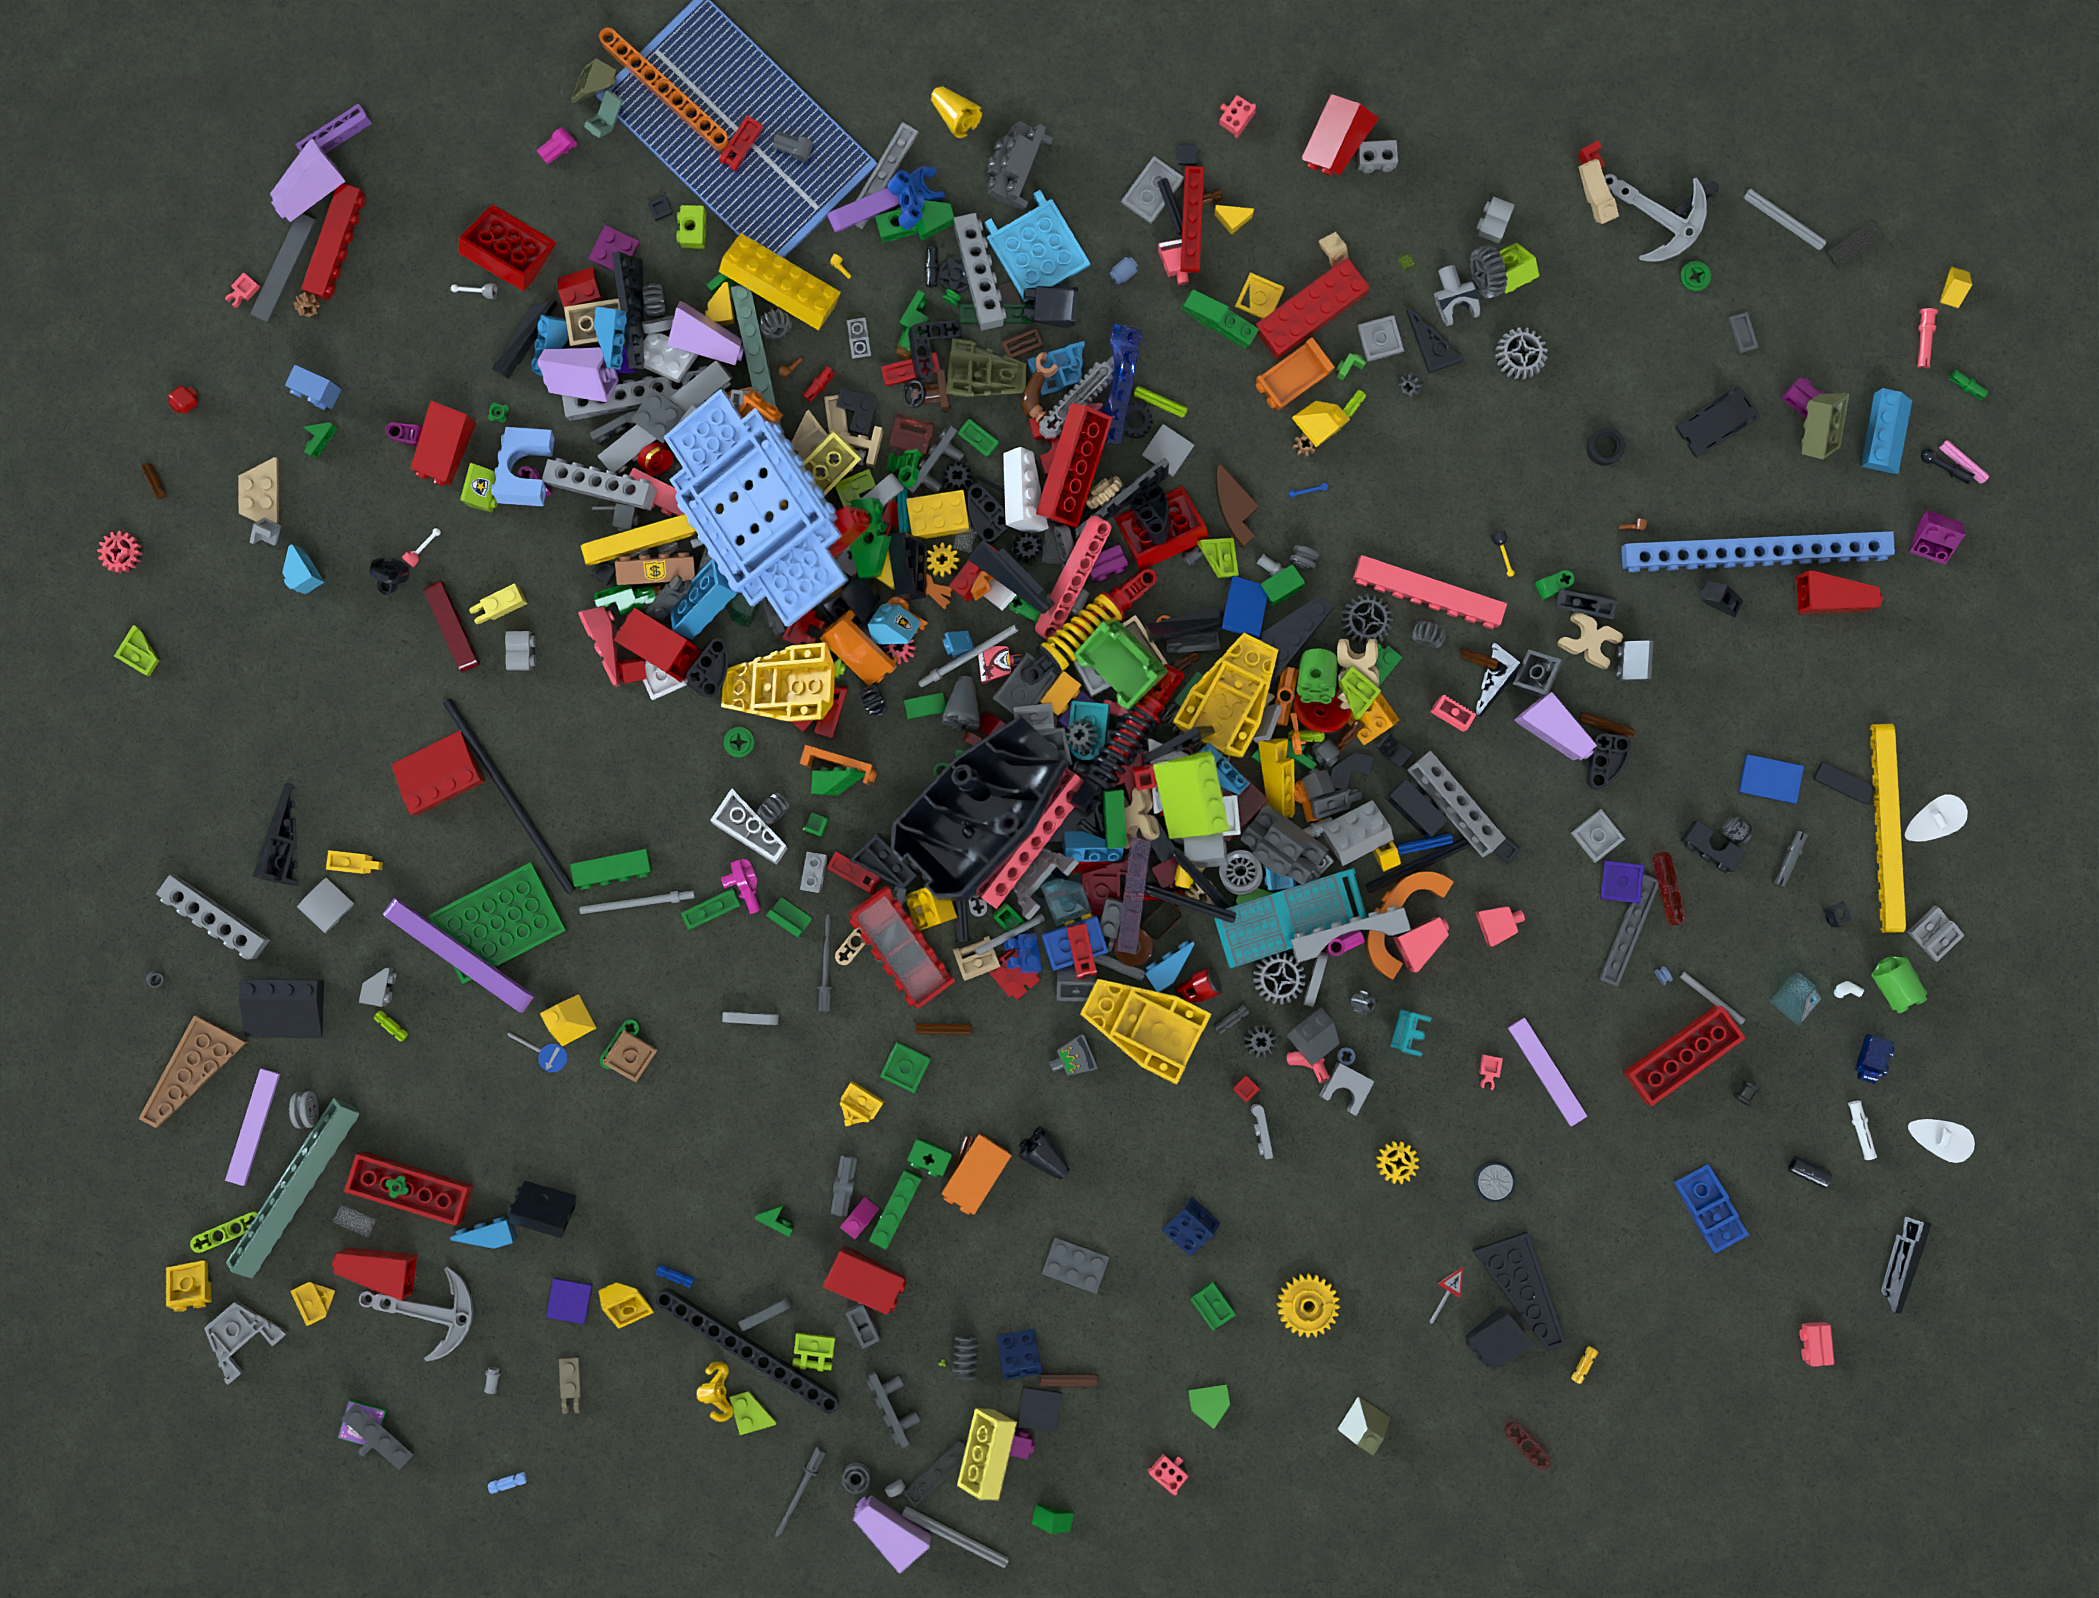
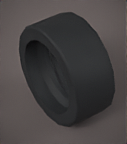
M1609 427L1601 428L1588 439L1586 445L1587 454L1598 465H1611L1624 454L1626 447L1625 439L1616 429ZM1609 436L1615 440L1617 449L1613 456L1605 458L1597 453L1595 442L1599 437Z

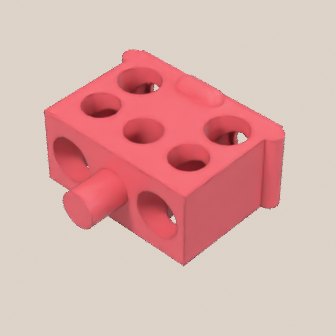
M1236 95L1229 106L1223 103L1220 107L1224 111L1220 118V125L1233 133L1236 138L1239 137L1255 114L1256 105L1250 104Z
M1162 1454L1152 1468H1148L1149 1474L1173 1495H1177V1490L1188 1478L1187 1473L1179 1467L1183 1462L1179 1456L1172 1462L1167 1456ZM1173 1468L1174 1471L1169 1473V1469ZM1177 1475H1181L1180 1479H1176Z

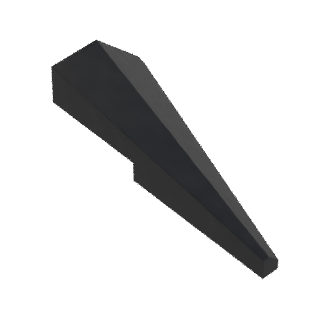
M287 783L283 787L253 877L298 886L299 881L294 880L293 870L298 868V862H293V850L297 849L296 819H291V808H295V802H290V790L294 789V785Z

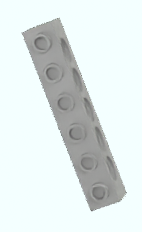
M976 213L954 217L953 227L980 329L983 331L1003 326L1006 313L1004 307H1000L1001 294L1000 290L995 288V283H997L996 275L990 269L992 260L990 254H986L987 241L981 235V231H983L981 219L977 220ZM973 234L975 238L970 239L967 235ZM978 252L980 253V255L973 256L971 253ZM982 269L985 272L983 274H978L976 270ZM988 287L990 290L984 292L980 288ZM991 304L994 308L987 309L985 305Z
M556 458L555 461L547 460L542 480L550 486L651 511L657 488L652 486L649 480L640 478V481H636L632 476L623 474V477L617 476V473L609 470L603 473L596 467L589 466V469L584 468V465L576 462L570 465L567 464V461Z
M1431 751L1423 755L1408 769L1409 773L1439 808L1446 813V816L1482 858L1493 852L1506 839Z
M169 875L156 893L161 897L160 900L164 904L177 908V913L193 919V924L209 930L207 932L209 935L222 939L225 946L230 949L235 948L240 952L239 955L246 960L257 959L270 941L266 936L177 875ZM181 892L184 895V899L182 901L179 900V894ZM196 903H198L200 907L198 912H195L194 906ZM212 914H214L215 916L214 923H211L210 916ZM227 925H230L231 932L229 934H227L225 930ZM243 936L247 938L245 945L241 942Z

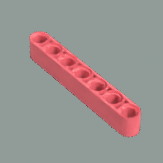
M1094 515L1088 519L1049 597L1055 604L1045 614L1041 613L1035 625L1036 633L1047 641L1050 636H1055L1057 630L1062 629L1111 531L1110 523L1099 516Z

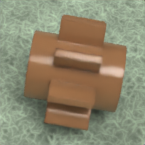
M304 292V294L296 296L297 302L294 303V307L298 310L300 316L310 317L317 314L316 308L320 307L318 300L315 299L314 294L309 295Z
M1302 433L1301 439L1298 437L1294 439L1298 443L1293 446V449L1298 450L1297 456L1302 453L1307 458L1308 452L1314 454L1315 449L1312 446L1315 445L1305 436V433ZM1307 442L1308 445L1305 448H1302V444Z

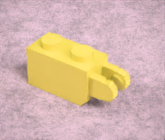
M514 583L481 599V603L471 607L469 611L473 614L483 609L485 610V614L474 620L476 624H480L489 619L495 620L528 603L520 586Z

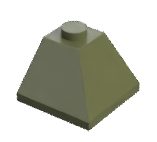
M595 58L582 69L570 102L576 103L599 94L609 87L612 88L616 81L614 77L616 69Z
M1358 1396L1338 1427V1430L1356 1445L1374 1456L1384 1440L1391 1417Z

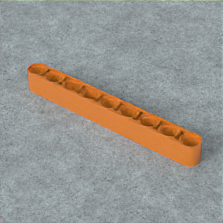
M611 28L601 30L599 35L600 41L616 60L716 151H724L730 141L726 132L617 32ZM608 38H614L611 42H606ZM627 50L626 54L620 55L621 51ZM636 63H641L639 67H633ZM650 75H655L654 79L647 80ZM663 88H669L667 92L661 93ZM678 100L683 101L682 104L675 105ZM691 113H697L694 118H689ZM706 125L711 126L707 131L702 130ZM724 138L722 143H716L717 139Z

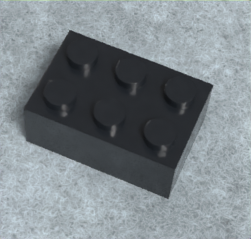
M1405 779L1400 781L1384 798L1425 838L1432 837L1448 821L1445 818L1446 813L1439 807L1435 808L1431 804V798L1425 793L1422 795L1417 790L1419 787L1412 780L1408 781Z

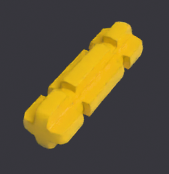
M1590 1346L1587 1347L1586 1355L1582 1356L1576 1367L1577 1371H1574L1571 1377L1578 1384L1583 1382L1584 1374L1588 1373L1593 1363L1592 1359H1595L1598 1351Z

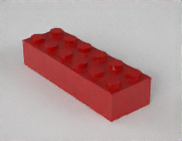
M1347 257L1255 325L1259 329L1257 335L1277 360L1368 293L1370 286Z
M1070 404L1036 511L1037 515L1078 528L1113 417L1085 405Z
M1715 1005L1622 1073L1643 1102L1653 1106L1746 1038L1724 1007Z
M363 1151L355 1155L344 1192L456 1226L463 1222L474 1185ZM398 1176H403L407 1183L408 1193L391 1198L389 1196V1187L386 1186L387 1180H394Z

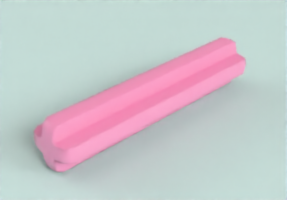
M1949 440L1941 444L1940 450L1957 464L1959 463L1962 468L1974 473L1975 476L1973 478L1979 483H1984L1989 478V475Z

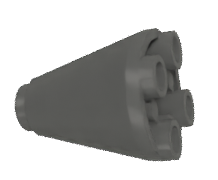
M959 677L944 710L942 724L953 726L952 729L954 731H964V728L978 730L980 727L976 687L972 677Z

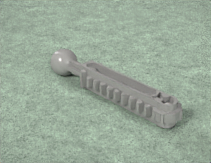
M1131 338L1120 339L1115 345V354L1107 362L1104 361L1102 364L1096 362L1093 369L1089 370V375L1085 374L1084 380L1080 379L1079 385L1075 384L1074 390L1069 391V396L1065 395L1064 401L1060 400L1058 402L1059 406L1055 405L1053 407L1054 411L1050 410L1048 416L1043 417V420L1039 423V433L1045 439H1055L1057 435L1061 434V429H1063L1071 403L1087 406V403L1090 404L1092 398L1095 399L1098 395L1097 393L1102 392V387L1106 388L1112 382L1113 371L1122 362H1129L1136 358L1138 355V345L1135 340ZM1053 422H1054V423H1055L1054 427L1048 429L1047 426H1048V427L1051 426V425L1053 424Z

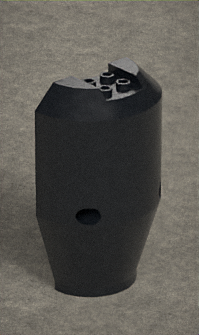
M1019 714L1013 721L958 755L899 816L892 827L891 851L907 866L923 874L922 878L928 882L925 887L937 900H970L1034 833L1056 788L1071 763ZM965 826L972 827L976 831L968 840L962 834V829Z

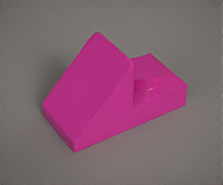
M864 1197L840 1228L853 1239H856L880 1208Z

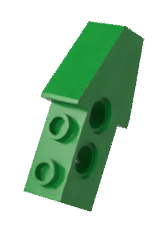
M924 200L923 207L921 208L923 216L910 230L904 229L901 225H892V222L898 220L899 216L903 213L901 207L891 212H880L875 218L882 243L919 233L920 240H924L953 225L954 215L951 204Z
M1194 289L1188 294L1180 308L1210 330H1215L1244 349L1251 344L1259 330L1230 311L1228 306Z
M873 497L851 500V507L862 508L872 518L869 523L870 527L849 545L859 578L881 577L891 541V536L883 534L885 525L881 516L883 512L880 499ZM872 533L873 536H874V539H873V541L870 543V541H869V536H870V534Z

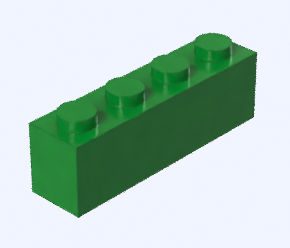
M649 849L570 864L574 887H580L581 890L590 889L592 884L599 883L600 886L610 885L611 880L618 879V882L629 881L631 876L636 875L637 879L649 877L648 873L653 872Z
M905 1168L869 1240L870 1242L885 1250L887 1249L922 1176Z

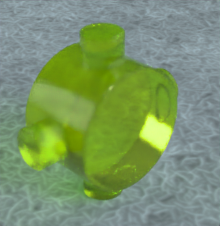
M1410 254L1403 258L1399 257L1398 261L1402 266V270L1414 266Z

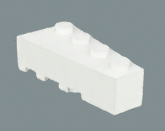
M1022 447L1003 453L1006 525L1023 532L1027 531L1028 534L1048 529L1047 519L1036 514L1042 494L1034 453Z
M731 789L710 821L777 865L787 850L786 845L755 814L744 800Z

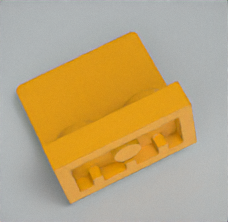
M1381 692L1360 718L1365 725L1358 731L1357 737L1363 745H1366L1400 721ZM1352 711L1347 722L1350 726L1356 720Z

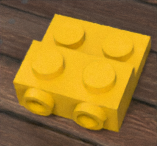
M203 1260L166 1268L167 1307L180 1312L187 1310V1306L193 1305L194 1308H202L206 1306V1303L212 1302L207 1261Z

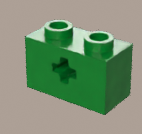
M917 1137L907 1161L911 1162L910 1166L917 1169L923 1167L928 1170L927 1173L938 1177L939 1175L943 1176L952 1152ZM932 1154V1159L935 1161L927 1163L924 1156Z

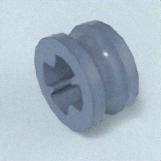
M1662 966L1661 970L1656 969L1654 971L1662 985H1666L1667 981L1671 982L1673 980L1665 966Z
M1348 1047L1341 1048L1337 1053L1338 1061L1344 1065L1352 1064L1355 1060L1354 1051ZM1344 1051L1351 1053L1349 1056L1350 1060L1347 1062L1345 1059L1344 1061L1341 1059Z

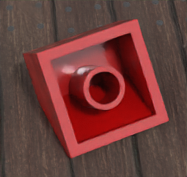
M594 267L557 278L558 291L563 307L604 301Z

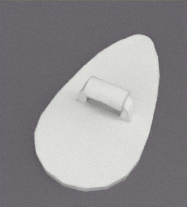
M1943 795L1936 798L1912 819L1906 829L1905 838L1910 841H1928L1959 830L1967 820L1968 811L1966 805L1960 798L1954 795Z
M1933 1119L1916 1120L1908 1125V1130L1918 1143L1946 1161L1954 1163L1963 1162L1974 1151L1975 1142L1973 1135L1962 1125Z

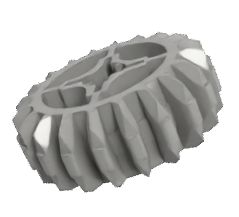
M1517 328L1516 332L1512 329L1509 331V334L1505 333L1503 339H1500L1498 342L1500 346L1496 347V351L1499 353L1495 355V358L1501 359L1497 365H1504L1501 372L1507 369L1509 370L1507 376L1515 373L1514 379H1517L1520 375L1522 380L1526 376L1531 378L1534 376V373L1538 374L1540 372L1539 368H1543L1545 365L1543 361L1547 360V356L1544 354L1548 350L1542 348L1546 343L1539 341L1542 338L1541 335L1536 338L1534 336L1536 332L1532 331L1530 334L1528 328H1525L1523 332L1521 328ZM1517 340L1516 349L1507 352L1509 343ZM1525 341L1529 342L1533 347L1527 346ZM1520 350L1522 353H1525L1523 357L1521 353H1518ZM1536 355L1534 364L1526 367L1527 358ZM1510 359L1516 360L1518 366L1513 364Z
M1276 953L1274 959L1270 955L1268 956L1269 961L1262 958L1261 961L1264 965H1256L1261 969L1260 972L1254 971V974L1259 975V978H1254L1253 982L1260 983L1255 986V989L1262 988L1259 995L1263 996L1266 993V1001L1273 997V1004L1277 1002V998H1279L1280 1004L1284 1003L1283 998L1290 1003V995L1296 999L1297 995L1294 992H1302L1298 985H1305V982L1300 981V978L1306 977L1305 974L1299 975V972L1303 971L1304 968H1296L1300 962L1295 961L1292 963L1294 959L1292 955L1287 960V953H1283L1282 958H1280L1279 953ZM1280 962L1276 972H1265L1270 965ZM1285 964L1292 968L1295 979L1286 976ZM1279 973H1282V977L1288 979L1289 981L1283 980L1280 981L1279 984H1277V980L1270 976H1279ZM1264 978L1273 981V993L1265 986ZM1284 984H1293L1288 992L1279 994Z

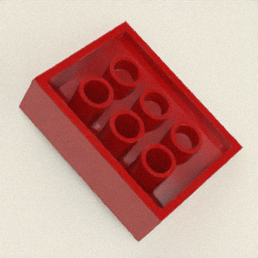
M492 204L459 237V254L524 291L534 281L557 242Z
M1183 486L1165 494L1171 513V528L1168 539L1163 544L1156 545L1149 539L1133 517L1131 510L1114 517L1131 556L1140 571L1198 545L1197 541L1209 539L1206 525Z
M461 731L391 764L401 796L410 815L417 816L486 782Z

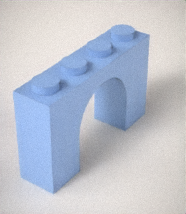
M505 428V433L501 436L502 449L498 452L499 465L495 468L496 481L492 485V495L495 496L497 503L544 506L546 487L543 480L518 478L511 474L514 463L524 456L552 457L555 441L552 430Z

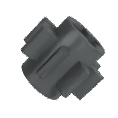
M1413 371L1409 375L1404 374L1401 377L1403 381L1398 384V386H1401L1402 393L1409 394V397L1414 393L1418 395L1421 391L1420 387L1424 385V382H1421V375L1414 374Z
M1360 990V994H1354L1351 999V1005L1354 1007L1353 1011L1362 1015H1366L1367 1011H1373L1375 1007V999L1372 998L1373 994L1364 990Z

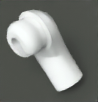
M1845 981L1836 986L1834 995L1838 998H1843L1844 995L1852 993L1860 997L1864 989L1849 981Z

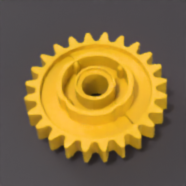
M1309 1273L1306 1278L1300 1274L1299 1280L1292 1277L1293 1283L1286 1281L1288 1287H1281L1284 1294L1278 1295V1298L1282 1301L1277 1302V1306L1282 1307L1277 1311L1278 1314L1283 1315L1280 1320L1282 1322L1287 1321L1285 1327H1291L1292 1333L1298 1330L1300 1337L1305 1332L1307 1338H1309L1310 1333L1317 1337L1318 1331L1324 1334L1325 1327L1330 1330L1329 1323H1336L1333 1316H1339L1335 1309L1340 1308L1338 1304H1335L1339 1298L1333 1296L1336 1290H1330L1331 1283L1325 1284V1278L1318 1281V1275L1311 1278ZM1312 1301V1308L1305 1310L1303 1308L1304 1303Z

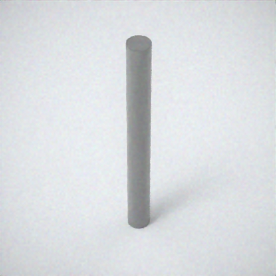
M1040 914L975 948V953L979 956L1045 921L1044 916Z
M1685 971L1682 972L1679 976L1682 980L1714 1005L1723 1006L1729 1016L1740 1025L1744 1023V1017Z

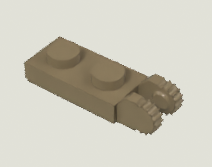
M580 1357L560 1358L559 1372L562 1413L568 1414V1398H574L575 1413H580Z

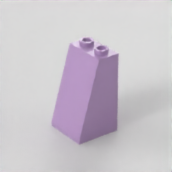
M312 138L270 193L273 199L271 203L282 218L286 217L291 222L344 183L345 180L337 167Z
M679 302L675 311L668 346L732 365H736L737 360L741 361L744 346L741 345L742 339L686 303Z
M601 348L544 349L538 358V366L542 371L543 381L549 393L607 402L619 381L616 370L607 368Z
M1552 692L1548 693L1547 696H1542L1514 719L1516 723L1572 760L1588 758L1594 753L1592 749L1597 746Z
M873 1496L867 1499L863 1497L856 1504L857 1508L854 1510L853 1520L899 1573L930 1547L932 1537L930 1533L904 1518L901 1514Z

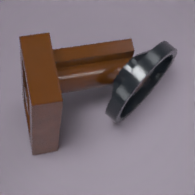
M944 369L937 370L938 383L923 385L919 381L909 382L903 392V399L906 405L918 408L923 404L941 402L942 411H950L948 394H946ZM914 383H918L920 386H916L915 389L911 385ZM908 389H910V391H911V393H910V397H911V399H912L911 404L908 402V400H907V398H906V394H907V392H908Z

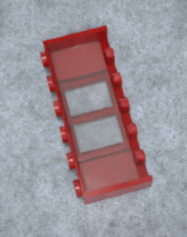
M887 886L848 913L851 917L849 920L855 930L859 928L862 932L860 937L866 945L870 943L873 948L872 954L877 960L881 959L885 965L882 968L888 976L893 975L895 978L893 983L899 991L903 990L907 996L904 998L911 1007L914 1005L919 1009L955 982Z

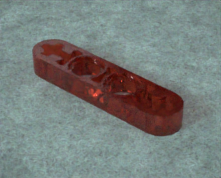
M1668 852L1656 853L1653 857V863L1668 923L1671 926L1683 925L1686 921V915L1672 857ZM1666 875L1668 876L1669 883L1666 881Z

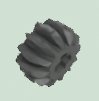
M651 283L644 285L643 297L647 315L654 317L664 315L666 308L661 284Z
M778 308L774 311L771 309V312H765V316L760 317L759 327L766 339H780V337L786 336V333L791 332L792 321L785 310Z
M1419 621L1412 632V639L1416 643L1432 648H1439L1446 637V631L1443 627L1426 621Z
M1080 719L1078 722L1074 720L1073 726L1067 727L1071 732L1065 735L1070 737L1067 743L1073 744L1072 749H1079L1080 752H1084L1085 748L1091 750V744H1097L1093 739L1094 737H1099V734L1094 733L1097 727L1092 726V721L1086 722L1085 719ZM1085 733L1084 737H1079L1080 734Z
M775 793L763 802L757 814L767 825H772L784 816L790 804L780 793Z
M1256 1025L1254 1026L1255 1033L1250 1029L1248 1030V1033L1252 1035L1251 1038L1244 1036L1245 1040L1250 1041V1043H1246L1244 1046L1245 1048L1252 1046L1248 1051L1249 1054L1256 1050V1058H1259L1260 1052L1265 1058L1267 1057L1265 1051L1267 1050L1272 1054L1273 1050L1269 1047L1277 1046L1276 1043L1271 1042L1276 1039V1036L1269 1037L1273 1032L1272 1029L1267 1030L1265 1033L1266 1026L1262 1025L1261 1031H1259ZM1258 1037L1261 1039L1263 1037L1265 1038V1040H1263V1042H1265L1263 1046L1256 1045V1043H1258L1256 1041Z

